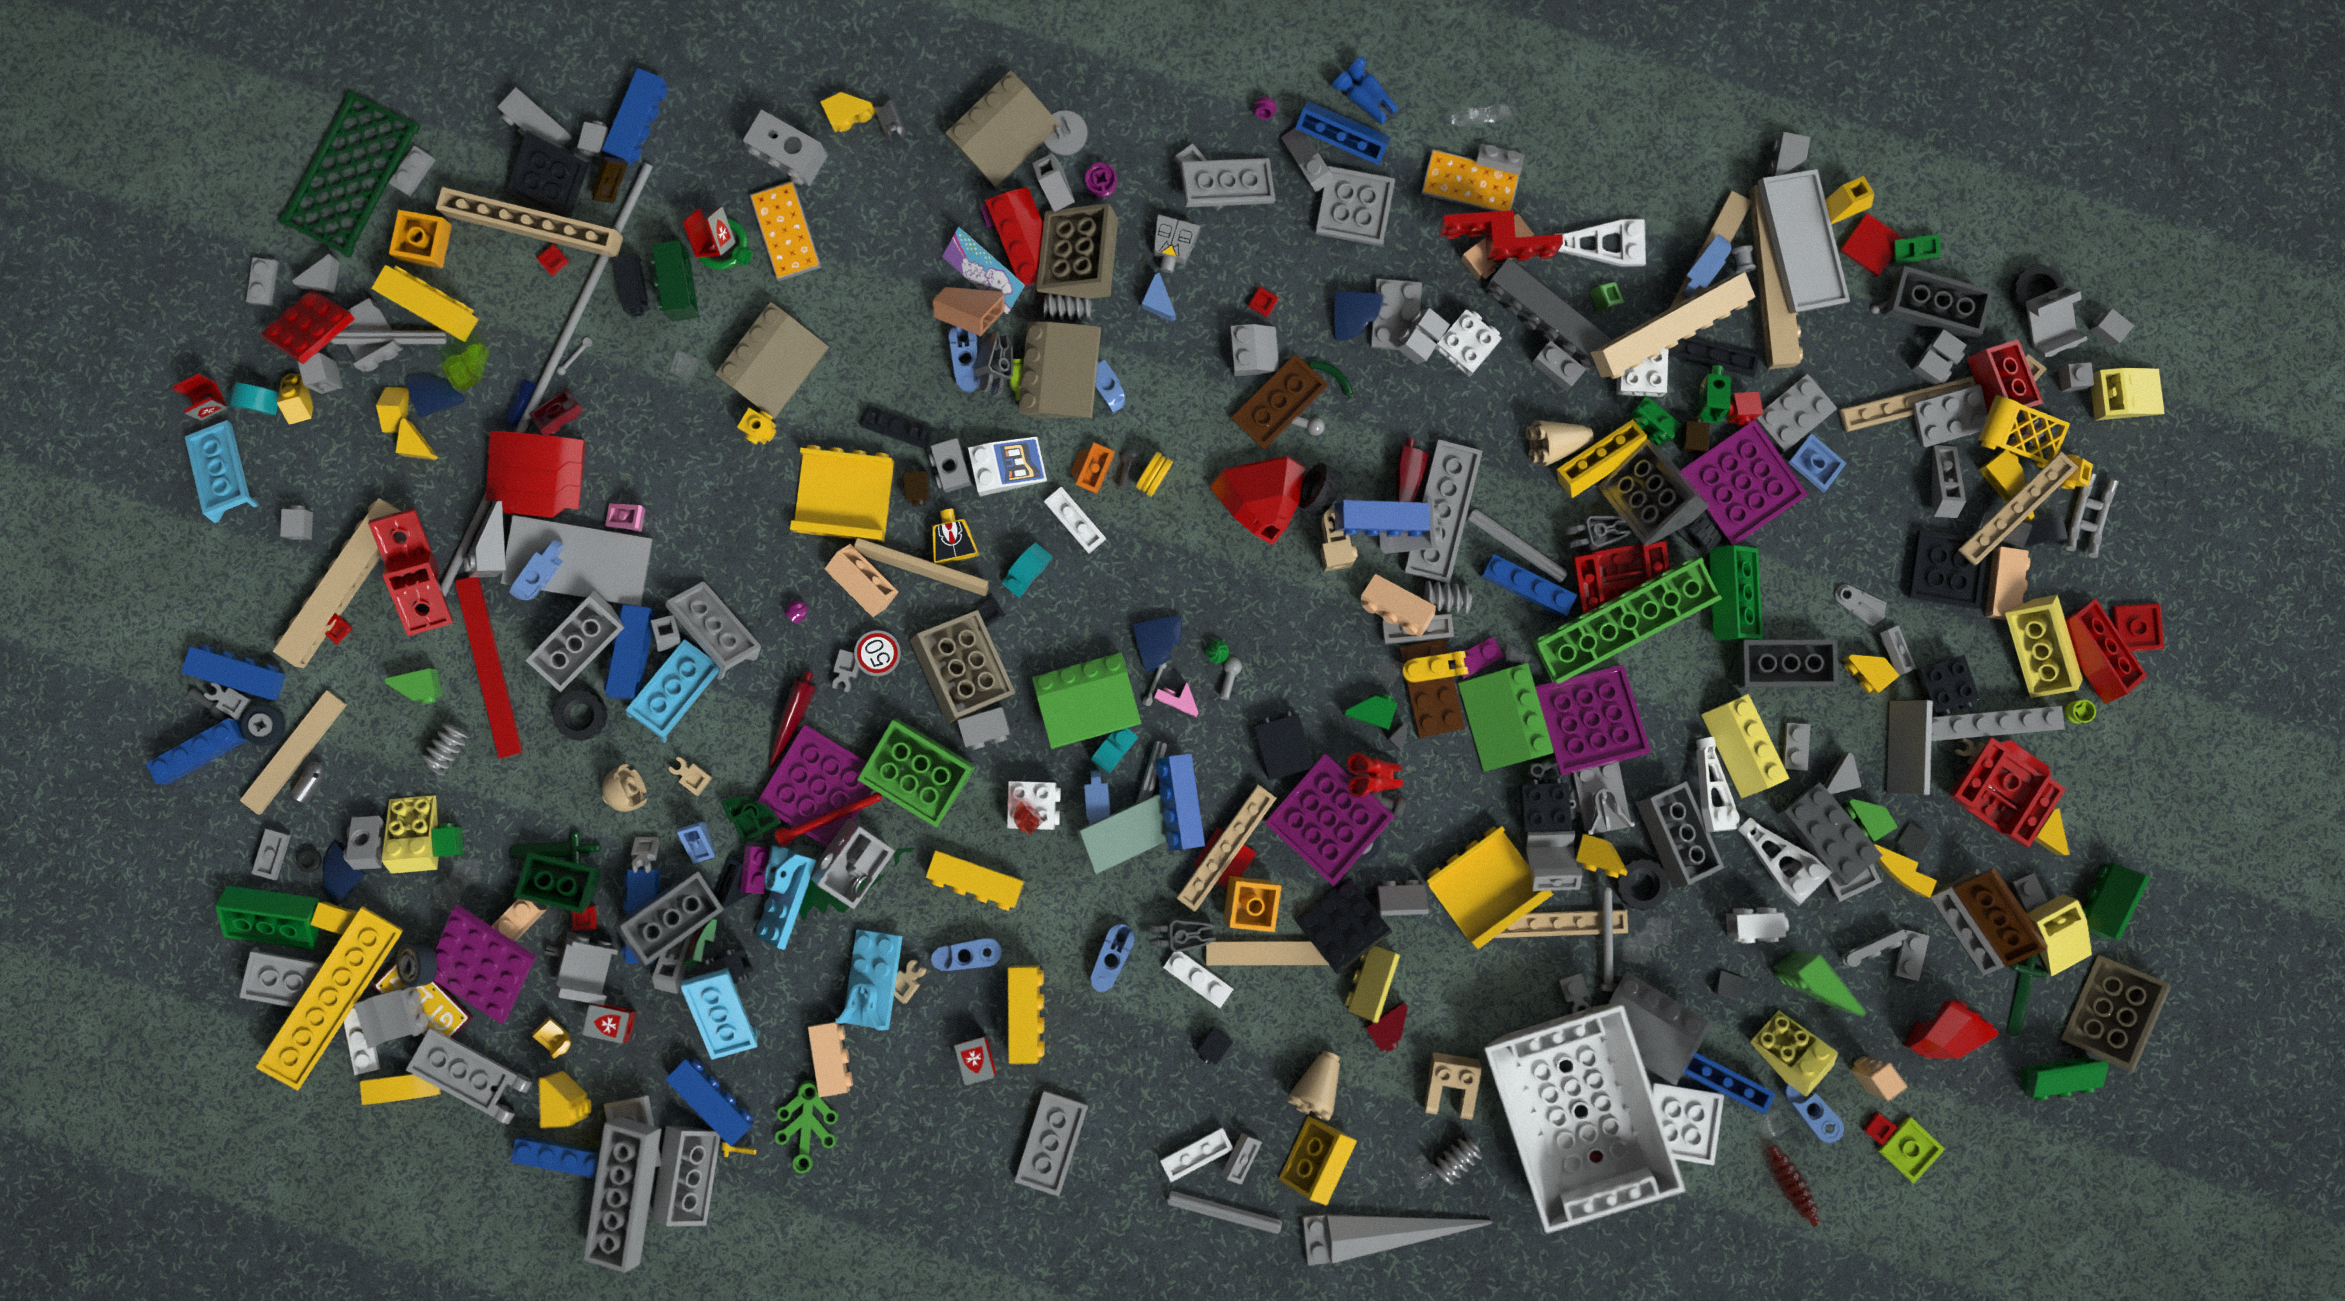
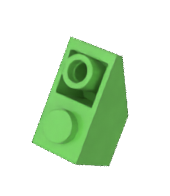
M1855 799L1843 801L1846 806L1844 811L1852 820L1854 819L1857 826L1871 842H1875L1898 828L1886 807Z

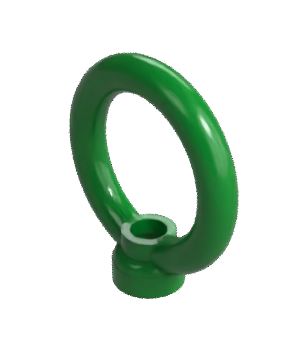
M727 218L730 229L737 234L739 245L733 250L732 257L723 261H716L709 257H697L702 264L711 269L725 270L737 264L745 267L752 258L753 252L747 248L748 239L745 230L738 222Z

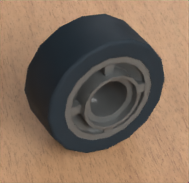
M409 942L401 946L396 958L397 972L401 982L408 987L425 986L432 983L437 972V958L433 947L428 942Z

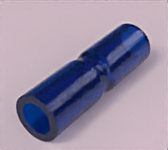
M525 379L523 380L515 401L512 403L505 418L506 422L518 426L526 405L529 403L537 386L536 384Z

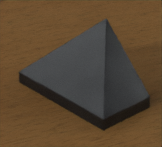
M731 857L728 858L713 893L720 905L725 908L751 894L740 892L743 864Z

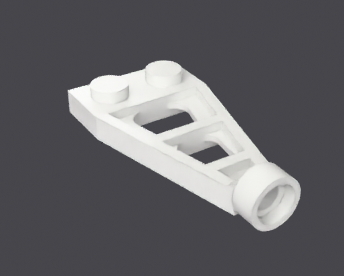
M1623 219L1563 234V245L1558 252L1617 266H1644L1646 264L1644 219ZM1612 233L1620 235L1621 251L1619 253L1603 249L1602 238L1605 235ZM1588 236L1596 237V250L1581 249L1579 239Z
M1708 737L1696 740L1701 811L1706 833L1739 829L1740 817L1715 753V738ZM1708 765L1710 766L1715 782H1710L1709 780ZM1712 788H1716L1719 791L1723 802L1722 807L1713 806L1711 798Z
M1751 817L1738 830L1745 837L1780 890L1798 906L1832 873L1815 856L1761 827ZM1753 830H1755L1756 833L1754 835H1751L1750 833ZM1767 840L1772 841L1781 848V852L1773 859L1761 847ZM1784 856H1790L1802 864V869L1794 877L1789 878L1785 876L1779 867V861Z

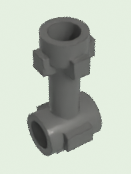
M1554 755L1541 764L1533 763L1529 766L1530 770L1527 776L1530 780L1540 781L1544 778V772L1556 765Z

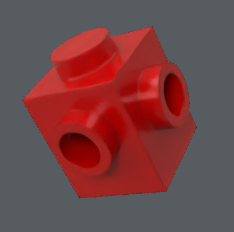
M1759 392L1734 393L1730 396V409L1726 413L1728 423L1748 424L1763 414Z

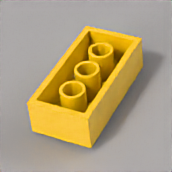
M385 265L371 288L463 342L467 340L479 320L472 315L474 310L449 297L442 291L433 288L421 279L412 276L396 265L393 269Z
M1011 965L1008 968L1009 1064L1038 1063L1040 1057H1043L1045 1054V1042L1040 1041V1034H1043L1044 1017H1040V1010L1044 1008V994H1040V986L1044 984V970H1040V965Z

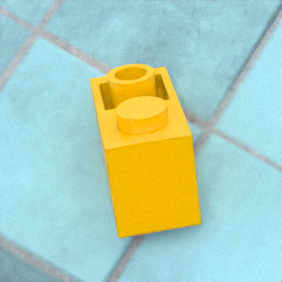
M842 92L821 101L835 132L847 131L852 127V124L859 121L866 122L872 118V115L876 114L871 102Z
M1864 176L1843 184L1825 200L1831 225L1871 208L1874 192Z
M292 373L281 378L277 404L289 425L311 419L313 403L309 388L303 384L301 373Z
M1852 654L1842 659L1846 663L1844 665L1845 669L1851 675L1857 676L1861 681L1859 685L1867 693H1880L1900 676L1883 657Z
M1583 834L1576 858L1577 862L1583 864L1582 868L1596 872L1597 868L1605 870V875L1618 878L1619 874L1627 875V870L1611 842Z

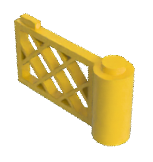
M1995 395L1978 440L1982 441L1981 446L1995 450L1997 446L2035 461L2034 466L2043 469L2059 453L2070 423L2019 404L2014 400ZM2019 410H2022L2025 420L2017 423L2016 417ZM2040 417L2043 426L2035 430L2033 421ZM2056 424L2060 425L2057 435L2052 437L2050 428ZM2027 425L2030 434L2022 438L2020 428ZM2014 432L2016 442L2007 445L2006 442L2009 435ZM2045 432L2047 441L2039 444L2037 435ZM2031 439L2034 448L2026 452L2024 443ZM2049 446L2050 453L2046 460L2043 458L2041 450Z

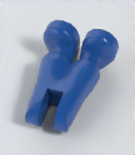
M1360 56L1349 67L1347 72H1343L1331 86L1335 90L1346 91L1348 98L1353 103L1365 110L1379 124H1383L1387 118L1377 105L1380 103L1390 114H1394L1398 107L1382 88L1375 76L1364 72L1366 59ZM1352 79H1354L1355 81H1357V83H1358L1359 85H1355V84L1352 82Z

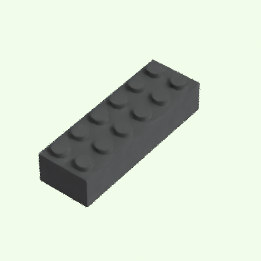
M1508 258L1485 289L1488 291V296L1495 302L1500 301L1506 306L1505 309L1511 315H1518L1522 318L1527 328L1541 333V338L1546 343H1549L1551 340L1586 369L1585 373L1590 372L1593 374L1597 367L1590 352L1612 341V339Z

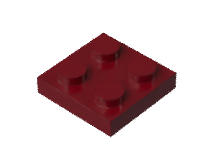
M566 388L533 410L529 415L544 437L549 434L556 433L568 421L575 420L583 412V409Z

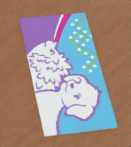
M958 227L942 257L979 290L1003 292L1005 299L1004 312L1008 314L1025 285Z

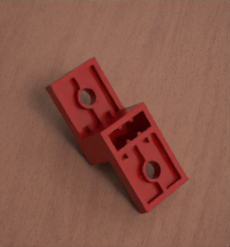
M1514 210L1444 215L1439 225V236H1445L1446 239H1455L1459 235L1467 234L1469 237L1482 236V233H1485L1487 260H1494L1495 263L1506 262L1508 258H1516L1517 261H1526L1530 257L1537 256L1540 259H1551L1563 245V234L1516 237Z
M411 508L369 520V527L385 564L382 576L407 636L453 624V617L437 580L439 567L416 509ZM400 531L405 533L407 538L404 541H398L394 538L393 534ZM423 603L429 607V610L422 613L416 609V606Z

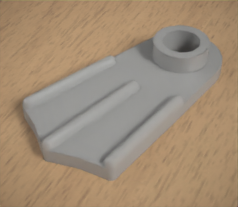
M1841 585L1836 589V601L1870 627H1873L1885 618L1886 602L1850 585ZM1844 591L1849 592L1850 597L1848 599L1843 597Z

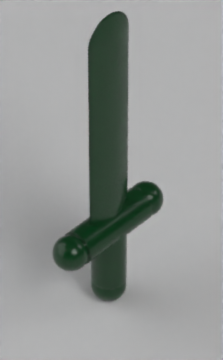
M574 830L571 832V842L515 844L510 848V855L513 858H526L528 852L547 857L571 856L572 863L581 864V853L599 852L601 846L598 843L580 844V832Z
M2038 954L2027 958L2025 964L2015 963L2010 965L2011 970L2021 973L2008 1024V1032L2012 1036H2018L2022 1031L2034 977L2046 978L2048 975L2045 969L2035 967Z

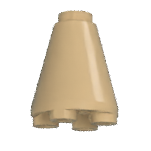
M1539 420L1526 428V436L1530 443L1529 459L1532 463L1536 462L1542 467L1588 447V445L1593 443L1594 439L1592 429L1584 425Z
M1322 1051V1054L1317 1056L1290 1092L1287 1101L1297 1106L1296 1109L1305 1114H1309L1312 1111L1317 1113V1117L1329 1121L1334 1111L1340 1068L1338 1062L1340 1058L1331 1052Z

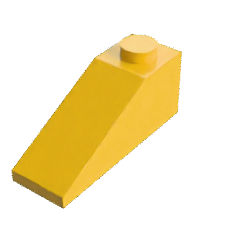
M2008 450L1998 453L1979 469L1981 474L2006 503L2026 485L2023 468L2018 463V457ZM2033 511L2022 521L2023 523L2034 518Z

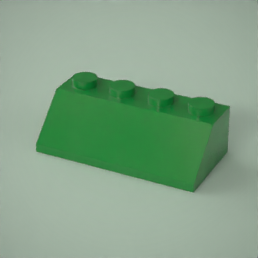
M1736 545L1713 548L1708 558L1711 580L1718 594L1722 597L1721 600L1711 604L1714 640H1763L1758 548Z
M226 886L215 905L224 938L310 950L316 949L319 927L310 924L319 898Z

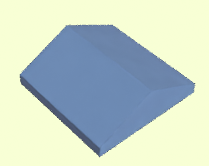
M1812 433L1795 451L1788 462L1823 493L1846 465V462Z

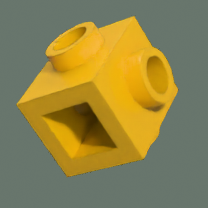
M748 408L737 426L739 430L746 434L744 438L754 444H757L759 441L765 445L767 441L772 440L776 433V425L771 421L773 417L762 410L760 413H757L751 408Z
M2066 455L2078 468L2060 487L2064 489H2075V486L2089 487L2093 464L2080 458V456Z

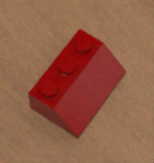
M2019 339L1985 349L1967 358L1976 383L1982 386L1988 413L1995 395L2014 400L2029 408L2043 404Z

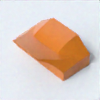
M1094 442L1090 448L1080 450L1070 472L1076 480V486L1098 494L1112 463L1115 451Z

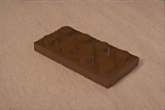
M1295 354L1231 417V420L1262 450H1265L1328 388V384Z
M1445 639L1399 648L1402 665L1411 659L1448 653ZM1448 661L1449 670H1450V669H1451V664H1450V661ZM1453 677L1421 682H1409L1406 680L1419 738L1465 729Z
M1995 867L1962 881L1952 888L2005 967L2041 953L2048 948L2047 943Z

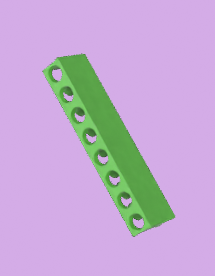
M1696 555L1533 640L1532 643L1551 681L1559 684L1721 600L1722 597L1718 594L1704 566L1702 557Z

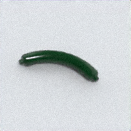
M1310 360L1309 363H1306L1311 369L1321 370L1332 375L1342 386L1344 394L1348 398L1352 397V386L1339 369L1329 363L1318 360Z

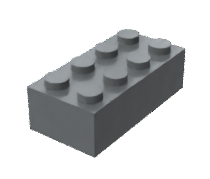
M1904 266L1895 274L1884 316L1937 331L1945 329L1952 335L1974 340L1983 334L1994 291Z
M1742 640L1737 642L1738 688H1832L1839 686L1837 640Z
M1687 781L1672 785L1636 802L1673 888L1690 885L1724 868L1709 832L1706 833L1704 820Z
M1820 782L1812 785L1778 813L1810 853L1832 872L1830 876L1839 887L1848 885L1883 856Z
M690 871L613 926L638 963L648 965L724 909L698 871Z

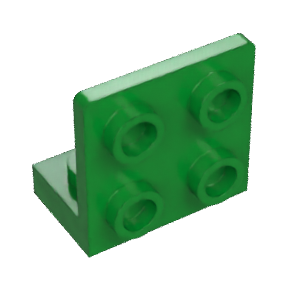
M1647 396L1643 398L1628 417L1629 420L1633 419L1649 435L1648 439L1657 446H1665L1675 437L1674 433L1682 425Z

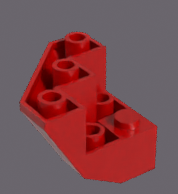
M1288 456L1229 467L1219 473L1211 483L1210 488L1238 522L1255 536L1273 545L1286 530L1299 504L1306 468Z
M1954 999L1953 1002L1944 1000L1932 1023L1927 1020L1924 1023L1915 1022L1903 1046L1925 1058L1959 1059L1997 1037L1999 1032L1992 1027V1023L1979 1018L1980 1014L1968 1009V1005L1957 999Z

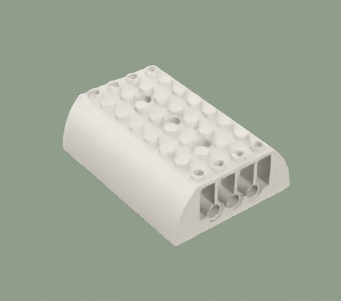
M1607 1004L1591 1007L1505 1034L1485 1047L1546 1233L1685 1191L1623 1005ZM1567 1059L1572 1062L1573 1067L1569 1072H1562L1559 1069V1064L1562 1060ZM1578 1105L1586 1106L1588 1109L1586 1116L1577 1117L1574 1114L1575 1107ZM1594 1150H1599L1603 1154L1602 1160L1598 1163H1594L1589 1159L1590 1153Z

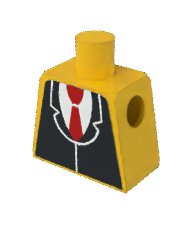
M953 509L940 511L942 524L933 526L934 562L941 565L979 556L978 549L965 519L956 520Z

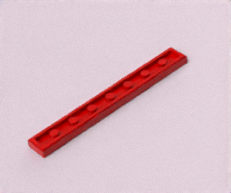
M468 577L457 580L455 584L498 758L502 759L523 753L480 577Z

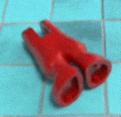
M1354 753L1349 756L1347 767L1351 773L1369 774V776H1357L1351 779L1348 789L1352 796L1364 797L1369 792L1376 793L1403 787V780L1394 779L1393 772L1403 771L1401 764L1386 762L1376 758L1369 759L1362 753Z

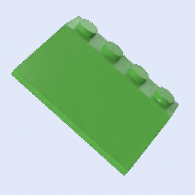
M1122 652L1032 677L1051 749L1141 724Z
M1528 663L1458 683L1483 772L1554 753Z
M894 719L857 780L937 828L966 785L976 765L900 719Z
M1794 950L1773 967L1777 972L1775 977L1782 985L1787 984V986L1835 1009L1861 1016L1866 1013L1821 955Z

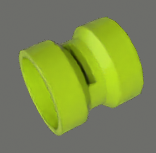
M2077 700L2066 705L2064 714L2071 723H2086L2094 719L2096 708L2089 700Z

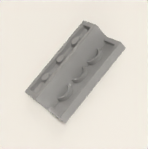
M1976 869L1957 878L1930 898L1984 976L2003 968L2004 964L1952 889L1956 884L1981 873L1979 869Z

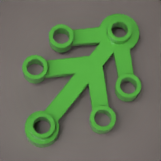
M813 1080L801 1083L798 1088V1096L787 1106H783L777 1111L778 1119L787 1121L791 1118V1113L803 1104V1114L787 1128L780 1130L775 1135V1141L780 1145H784L789 1141L790 1136L801 1128L799 1155L793 1160V1168L798 1173H806L813 1166V1159L809 1155L811 1128L822 1140V1145L825 1148H832L837 1141L836 1136L828 1133L813 1115L814 1104L824 1115L825 1123L832 1125L839 1118L838 1113L835 1110H831L822 1098L819 1097L817 1082ZM810 1087L814 1090L813 1096L806 1094L807 1088ZM785 1109L788 1111L789 1115L787 1118L781 1116V1110ZM828 1113H833L835 1115L834 1121H829L827 1119ZM780 1133H784L787 1138L785 1141L779 1140L778 1136ZM829 1136L833 1139L832 1145L825 1143L826 1137ZM800 1159H806L808 1165L806 1167L801 1166Z

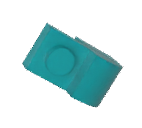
M235 382L228 392V407L246 409L265 415H276L279 392Z
M1035 542L1013 564L1002 584L1020 598L1033 580L1044 571L1053 557Z
M1128 728L1114 731L1099 747L1091 761L1109 775L1139 737Z

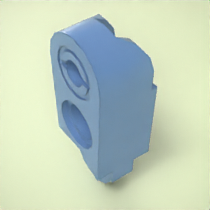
M1719 233L1687 273L1691 281L1681 293L1685 297L1690 298L1699 285L1706 289L1726 263L1724 260L1731 251V244Z
M954 326L949 331V341L956 383L962 391L970 393L975 391L980 384V377L974 371L979 352L978 336ZM962 335H967L968 339L967 341L962 342L960 341V337ZM967 354L972 357L969 363H960L963 355Z
M1101 359L1097 364L1095 390L1114 414L1123 408L1125 404L1124 391L1119 379L1105 359Z
M555 539L546 550L543 549L540 553L535 552L513 583L509 594L519 600L528 601L534 599L541 589H545L563 561L557 557L561 553L564 544Z
M1100 770L1091 771V784L1084 785L1086 819L1089 821V825L1110 815L1108 783L1102 784Z
M1125 924L1113 926L1106 936L1090 978L1092 986L1096 991L1105 992L1112 988L1134 944V932ZM1119 933L1125 935L1126 939L1124 942L1117 941L1116 937ZM1113 953L1117 956L1118 963L1115 966L1106 964L1105 956L1107 954Z
M982 938L938 947L931 956V962L935 968L941 971L989 967L1000 960L1002 949L999 942L994 938ZM985 948L991 949V956L987 957L984 955L983 951ZM962 949H967L971 953V959L968 962L962 961L959 957Z
M1788 1083L1785 1084L1784 1096L1787 1102L1816 1138L1827 1143L1838 1141L1844 1132L1843 1123L1817 1093L1812 1090L1805 1097ZM1814 1103L1815 1111L1808 1115L1807 1106ZM1828 1124L1833 1127L1831 1133H1827L1825 1130Z

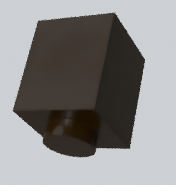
M1691 418L1682 425L1680 452L1698 454L1707 452L1710 423H1704L1703 419Z
M927 471L904 473L905 500L907 503H912V506L919 507L925 506V502H931L929 474Z

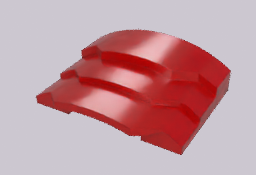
M490 431L485 501H502V510L506 514L554 518L564 509L579 510L586 442L584 440L556 436L544 437V435Z
M1656 541L1648 546H1645L1643 543L1626 545L1572 556L1582 614L1670 569L1666 541Z
M1990 737L1964 776H1960L1949 796L1974 817L2021 846L2030 847L2066 788L2051 778L2048 765L2035 758L2012 740L1998 742Z

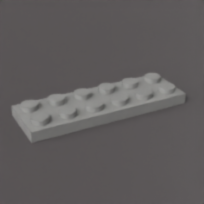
M1442 440L1437 441L1422 503H1428V499L1433 498L1436 505H1440L1441 518L1437 520L1438 527L1442 529L1443 539L1439 541V548L1409 551L1404 573L1442 583H1450L1482 450Z

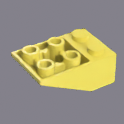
M2118 368L2099 370L2093 373L2094 385L2091 386L2095 420L2164 414L2159 369Z
M435 795L389 799L382 862L391 874L437 870L439 857H433L431 830L438 828Z
M2062 894L2027 913V916L2048 945V948L2041 952L2040 955L2051 977L2092 955L2087 920L2077 899Z
M1779 1010L1750 1042L1784 1081L1805 1097L1831 1070L1838 1054L1836 1050Z

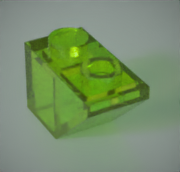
M482 343L472 344L466 348L464 353L450 356L446 359V363L441 365L455 390L462 393L481 382L490 353L488 347Z

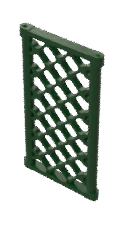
M347 91L340 111L286 211L280 215L278 222L339 251L345 257L351 258L355 251L353 250L413 136L418 134L421 127L417 123L408 121L359 97L352 91ZM357 101L368 108L357 112L353 105ZM377 111L388 118L377 122L374 112ZM371 113L373 123L361 127L359 117ZM346 118H355L358 127L346 132L343 124ZM397 121L407 126L406 131L397 132L394 122ZM391 123L392 134L382 137L379 126ZM375 128L378 135L377 138L367 142L364 137V131ZM360 133L362 143L351 146L348 137L352 134ZM336 137L345 138L346 149L335 151L332 144ZM395 137L399 143L395 151H386L384 141ZM380 142L382 153L370 156L369 145ZM364 147L367 157L363 160L355 161L353 151ZM349 152L352 160L351 163L340 166L338 156ZM325 157H334L336 162L335 169L324 170L321 165ZM384 157L388 162L385 170L375 171L373 161ZM369 162L372 170L371 173L360 176L358 166ZM354 167L356 178L345 181L342 174L343 170ZM339 172L341 182L329 186L327 176ZM315 177L324 178L326 185L324 189L314 191L313 187L310 186ZM374 177L375 181L378 182L373 191H365L362 181ZM359 182L361 192L349 196L347 186ZM343 187L346 195L345 198L334 201L332 190ZM328 192L330 202L319 206L316 198L317 195ZM304 197H313L315 207L304 211L300 204ZM363 197L367 202L363 211H354L352 200ZM348 202L350 212L339 216L336 206ZM333 207L335 217L323 221L321 211L325 208ZM317 212L320 220L319 223L308 226L306 215ZM293 216L302 217L304 222L303 228L291 222ZM353 217L356 224L352 231H343L341 220ZM337 222L339 232L328 236L326 225ZM321 226L324 237L322 238L310 231ZM342 236V239L345 241L343 248L330 242L331 239Z

